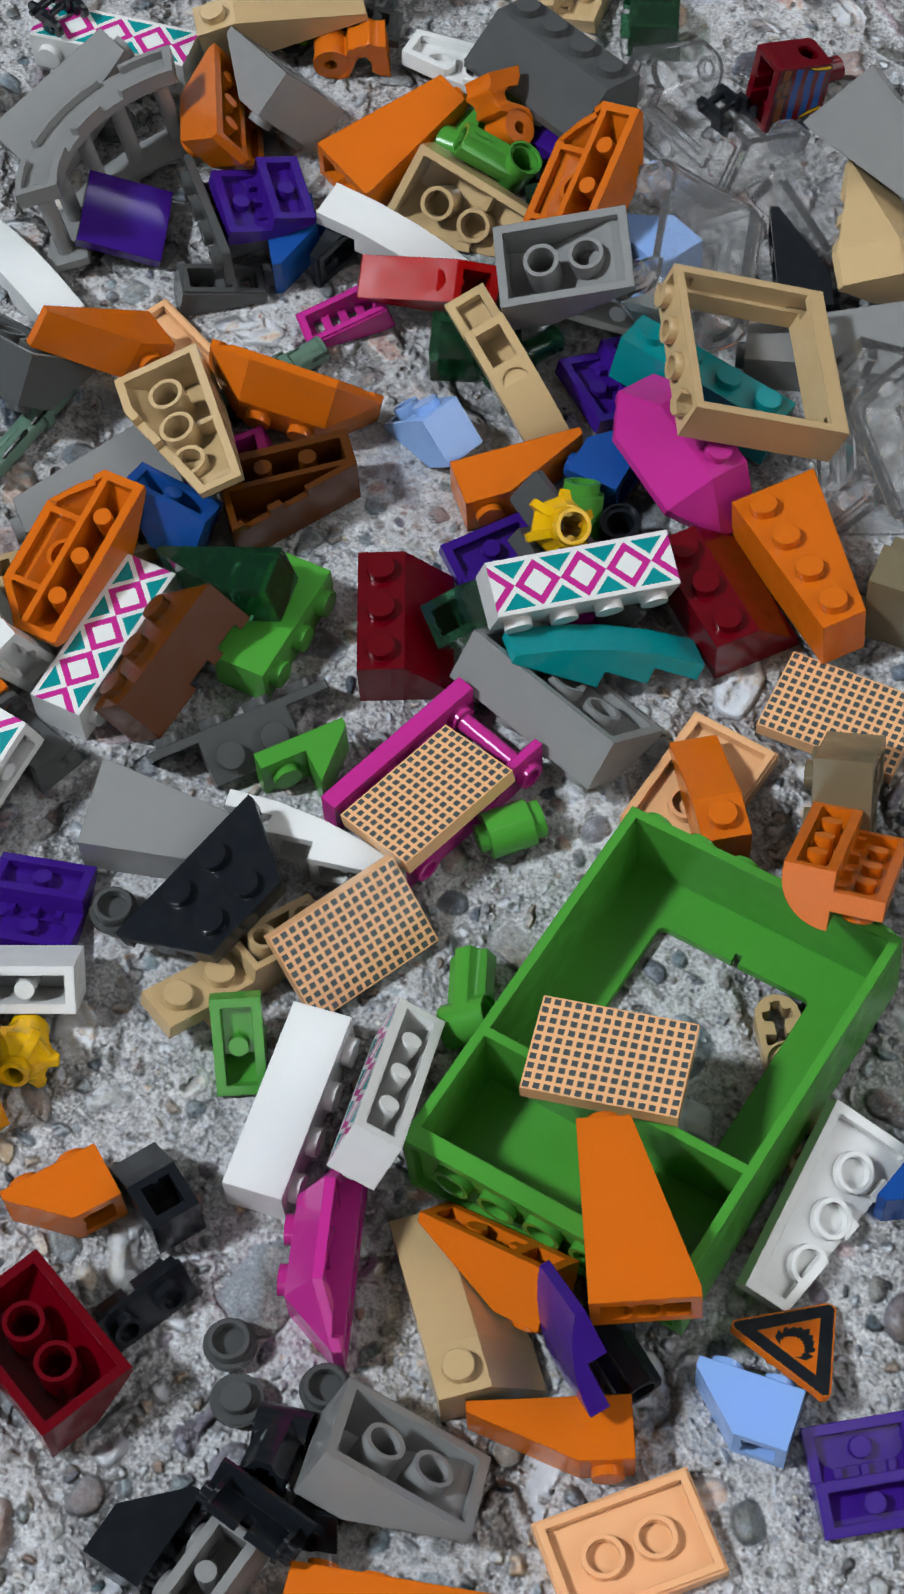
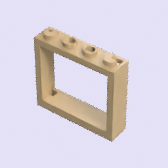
M674 263L663 283H658L656 287L654 304L659 308L661 321L659 339L661 343H664L666 362L664 371L665 377L670 381L672 395L670 412L675 416L677 435L829 462L850 433L823 292ZM690 309L789 328L805 419L704 401Z

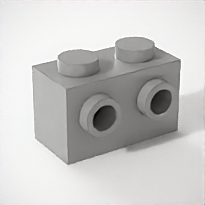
M211 1516L207 1523L200 1524L187 1542L186 1552L173 1570L169 1569L162 1575L155 1585L152 1594H245L268 1562L269 1557L243 1538L248 1529L239 1525L233 1531L214 1516Z

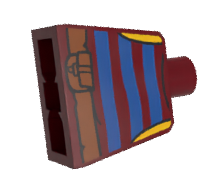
M811 38L759 44L745 94L750 98V107L757 105L759 108V116L754 118L753 121L763 133H768L817 111L823 106L829 83L842 80L845 75L842 59L838 55L828 57L817 42Z

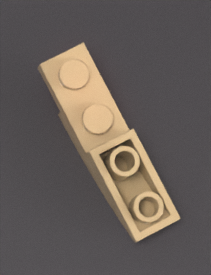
M484 284L477 285L445 304L444 307L490 383L492 391L523 442L569 430L566 421L503 312H500Z
M306 893L268 913L242 937L218 964L200 960L141 992V1005L169 1039L203 1020L211 1027L209 1011L210 993L261 990L263 994L286 978L263 936L316 901L309 893Z

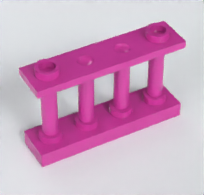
M458 677L321 796L324 820L343 829L345 826L340 815L445 724L457 733L460 731L484 751L513 770L515 782L481 812L505 804L521 788L528 789L539 779L543 770L542 744L534 739L517 753L473 717V688ZM478 815L412 873L406 872L407 883L410 888L418 880L422 882L433 875L440 861L472 833L473 825L479 824Z

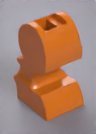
M368 18L369 20L361 24L347 27L346 31L340 29L313 38V68L315 72L320 76L337 80L349 78L358 58L366 57L372 64L373 73L391 77L390 47L385 20Z
M519 65L488 72L465 84L467 91L466 102L474 107L477 113V122L485 123L484 130L510 145L516 141L531 143L534 137V119L530 109L508 101L505 96L506 90L518 85L520 78Z

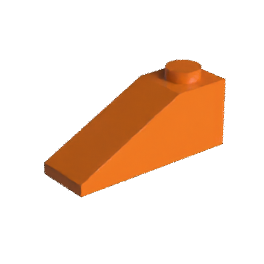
M43 305L26 340L32 348L117 377H122L171 354L175 347V343L149 311Z
M576 427L451 461V490L467 531L485 527L517 513L518 511L510 502V497L532 472L542 470L553 485L563 478V469L568 456L573 451L578 453L583 445L581 428Z
M717 735L670 742L669 751L691 835H703L712 841L717 848L734 856L742 855L750 859L752 843L751 826L741 790Z
M447 1201L419 1212L418 1222L492 1311L512 1320L513 1326L517 1329L529 1333L542 1332L537 1302V1281L541 1264L550 1260L573 1292L580 1264L579 1260L452 1201Z
M632 1394L604 1395L610 1407L591 1418L576 1396L465 1401L467 1429L575 1477L591 1478V1481L595 1484H618L623 1482L627 1476H635L636 1453Z

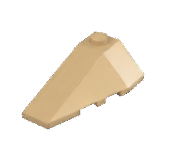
M215 0L192 8L197 37L204 52L215 43L230 57L226 33L231 26L268 51L273 52L369 20L364 0Z
M436 142L420 144L387 207L415 222L455 250L495 258L492 227L524 222L523 217L529 204L482 171L453 156L451 151Z
M849 160L845 164L840 199L844 203L843 213L837 217L836 228L840 230L839 239L833 244L831 254L837 289L840 292L874 304L904 300V203L895 192Z
M196 343L190 344L114 380L123 411L127 418L202 499L245 480L227 408L218 382Z

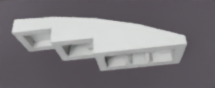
M336 183L316 211L317 224L354 239V251L361 254L450 258L469 261L454 248L415 222L340 183Z
M0 219V286L8 291L13 305L35 322L43 305L85 307L42 256L16 231Z
M230 789L225 802V810L231 813L249 793ZM249 794L261 809V819L266 834L271 839L276 854L275 857L308 864L311 883L337 888L384 857L382 853L368 843L321 818L281 802ZM399 867L400 870H401V872H402V874H403V876L405 877V879H406V881H407L406 871H405L404 869H402L401 867Z

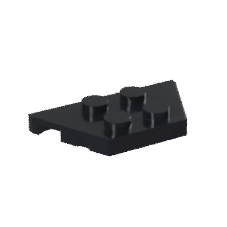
M249 794L115 932L123 943L135 947L136 943L157 947L162 953L177 956L190 954L197 960L218 964L286 893L287 887L282 872L276 864V854L271 839L266 834L261 819V809Z

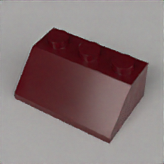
M692 526L669 535L681 584L668 597V604L688 637L693 639L714 679L799 645L798 637L734 536L698 526Z
M405 551L358 553L357 677L360 701L434 699L454 682L449 677L455 666L454 577Z
M35 1249L0 1275V1390L54 1458L98 1423L134 1370L48 1262Z

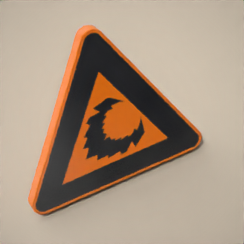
M825 1303L736 1319L732 1322L730 1326L731 1334L764 1358L768 1364L773 1365L802 1389L806 1390L820 1402L828 1401L832 1390L836 1308L833 1305Z

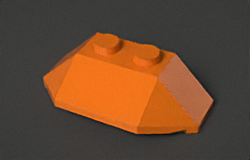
M213 43L205 52L180 94V141L190 156L201 158L211 168L220 170H253L255 157H264L263 128L248 118L252 110L239 100L231 57Z
M602 101L594 108L595 112L579 120L559 137L523 217L524 222L626 205V209H628L643 174V112L638 108Z
M212 339L210 345V368L214 372L236 417L243 419L245 424L252 428L262 425L265 431L270 428L285 433L290 440L295 441L342 429H347L349 434L378 421L384 396L365 391L352 384L236 345H228L226 342Z
M104 469L93 475V479L76 484L47 500L3 576L14 627L54 647H59L67 642L126 555H133L136 549L147 491L145 485Z

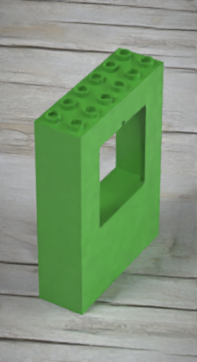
M632 806L410 1124L403 1145V1151L411 1184L443 1202L452 1201L579 1260L577 1277L587 1282L576 1118L588 1117L590 1114L599 1111L520 1096L519 1085L543 996L547 995L609 1007L655 937L663 932L730 966L737 958L740 960L738 970L804 1002L806 1008L722 1140L715 1148L676 1126L632 1118L702 1285L704 1300L788 1166L799 1145L811 1129L822 1108H824L827 1100L831 1097L897 991L903 938L897 936L885 924L873 922L868 925L854 924L844 920L842 914L838 913L833 914L826 931L816 929L802 921L792 911L783 893L782 878L760 869L748 857L742 855L734 856L717 848L712 841L703 835H691L672 826L660 814L654 812L646 813ZM692 1319L657 1322L682 1335Z

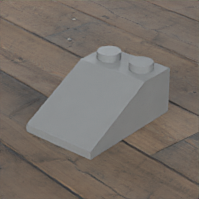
M231 26L226 34L239 100L252 110L248 118L268 132L273 126L279 129L281 132L278 137L294 149L299 151L301 146L304 145L313 152L318 153L317 143L329 137L345 111L291 65Z
M626 205L492 227L500 308L513 330L555 324L636 290Z
M350 1376L318 1417L294 1493L341 1520L467 1542L472 1536L491 1457Z

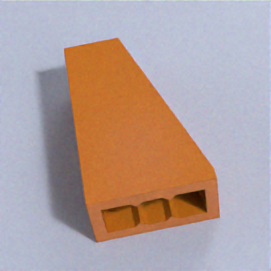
M442 75L437 76L318 142L320 173L333 186L336 183H340L387 207L420 144L434 142L437 133L444 125L450 124L455 126L466 113L468 103L466 102L465 94L459 87H453Z
M599 1111L590 1114L588 1117L576 1118L590 1321L593 1325L703 1318L702 1285L631 1114L618 1115L612 1111Z

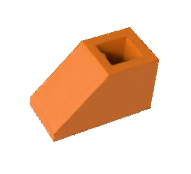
M95 1143L85 1148L68 1150L57 1159L56 1163L36 1173H24L16 1177L9 1184V1187L0 1191L1 1198L12 1221L81 1239L129 1214L122 1194Z

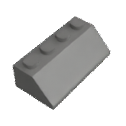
M488 627L473 630L449 676L454 681L460 677L473 688L474 701L484 704L496 714V719L502 726L518 732L530 743L534 739L538 740L542 744V757L552 760L563 769L570 782L587 790L613 783L660 738L664 731L603 681H600L598 686L594 687L512 664L502 639L505 633L504 629L489 631Z

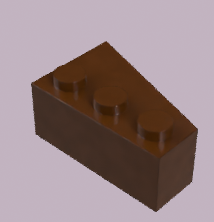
M347 429L239 453L245 480L219 492L239 564L361 497L357 461Z
M210 583L155 596L144 609L143 616L145 619L139 630L124 644L122 648L123 658L117 669L104 680L100 687L102 695L93 710L135 743L160 739L195 693L196 689L190 685L192 680L207 661L215 666L223 653L217 647L233 626L242 629L250 619L246 613Z

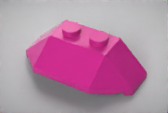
M651 374L619 390L615 397L616 409L612 441L662 513L688 527L698 526L732 535V502L752 494L747 460L738 447L678 436L675 416L670 412L672 397L670 381L665 377Z
M331 1169L297 1195L295 1214H286L283 1240L285 1246L291 1247L288 1264L280 1263L277 1295L284 1296L289 1316L329 1363L339 1365L346 1370L368 1188Z

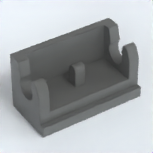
M13 689L7 690L0 694V708L4 710L9 705L5 711L26 722L45 739L22 773L32 785L44 794L83 763L82 757L76 750H72L74 748L72 744L67 740H61L27 708V705L21 699L14 702L19 695Z

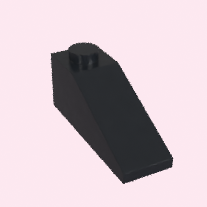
M771 206L767 237L772 282L821 291L824 295L826 311L840 310V291L837 288L832 289L830 270L780 207Z

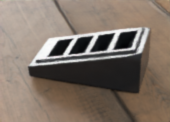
M329 228L325 229L310 253L314 285L319 288L324 286L359 254L354 251V239Z

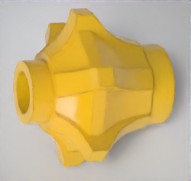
M560 488L557 497L544 502L538 499L531 501L529 506L534 511L531 531L524 534L527 543L535 541L545 551L587 544L586 540L592 528L591 519L594 515L592 509L582 510L572 500L571 490Z
M17 1014L12 1018L8 1026H0L1 1084L21 1087L26 1083H30L36 1088H41L46 1085L45 1073L51 1067H59L60 1054L52 1048L49 1037V1024L37 1014Z

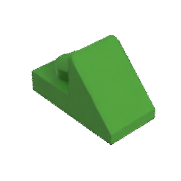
M339 718L254 753L258 780L265 794L278 788H290L307 776H310L320 797L335 785L349 752L346 724L343 718Z
M261 990L210 993L209 1011L217 1097L257 1094L268 1067V1028L264 1025Z

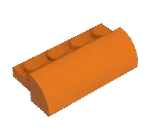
M814 801L783 863L782 889L788 905L802 921L822 931L827 930L834 913L842 914L844 920L854 924L868 925L872 924L873 921L883 923L904 867V838L860 830L864 812L862 810Z

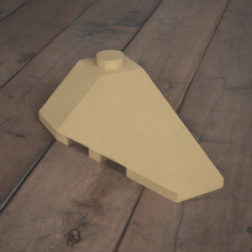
M419 1213L388 1221L441 1422L466 1416L465 1401L521 1399L546 1395V1387L533 1342L527 1332L517 1329L513 1326L512 1320L492 1311L419 1224Z

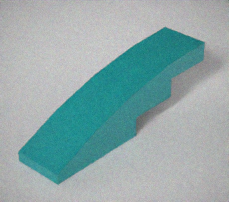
M603 624L546 625L532 627L523 632L504 633L502 637L512 664L594 687L598 686L605 672L647 684L655 668L697 680L705 666L693 639L649 629Z

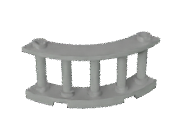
M169 45L126 60L117 65L119 73L109 77L100 84L94 78L74 92L42 123L30 141L33 149L28 158L21 159L15 180V198L20 209L35 205L39 207L51 234L47 263L57 273L73 271L81 266L91 264V250L74 245L87 184L86 182L75 194L66 173L77 150L88 174L90 170H94L137 183L155 170L188 154L180 141V116L168 87L177 84L175 61ZM153 93L166 130L138 142L125 106L147 94ZM111 117L124 152L103 166L90 134L106 119ZM56 199L60 200L64 209L62 214H60L55 203Z

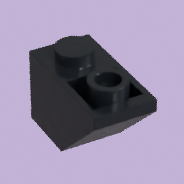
M156 1142L109 1168L160 1254L207 1228L198 1200L174 1161Z
M192 1486L116 1503L83 1549L91 1567L132 1594H151L162 1575L169 1569L173 1570L177 1562L174 1560L200 1524L207 1523L209 1520V1515L200 1511L203 1505L195 1500L200 1489Z

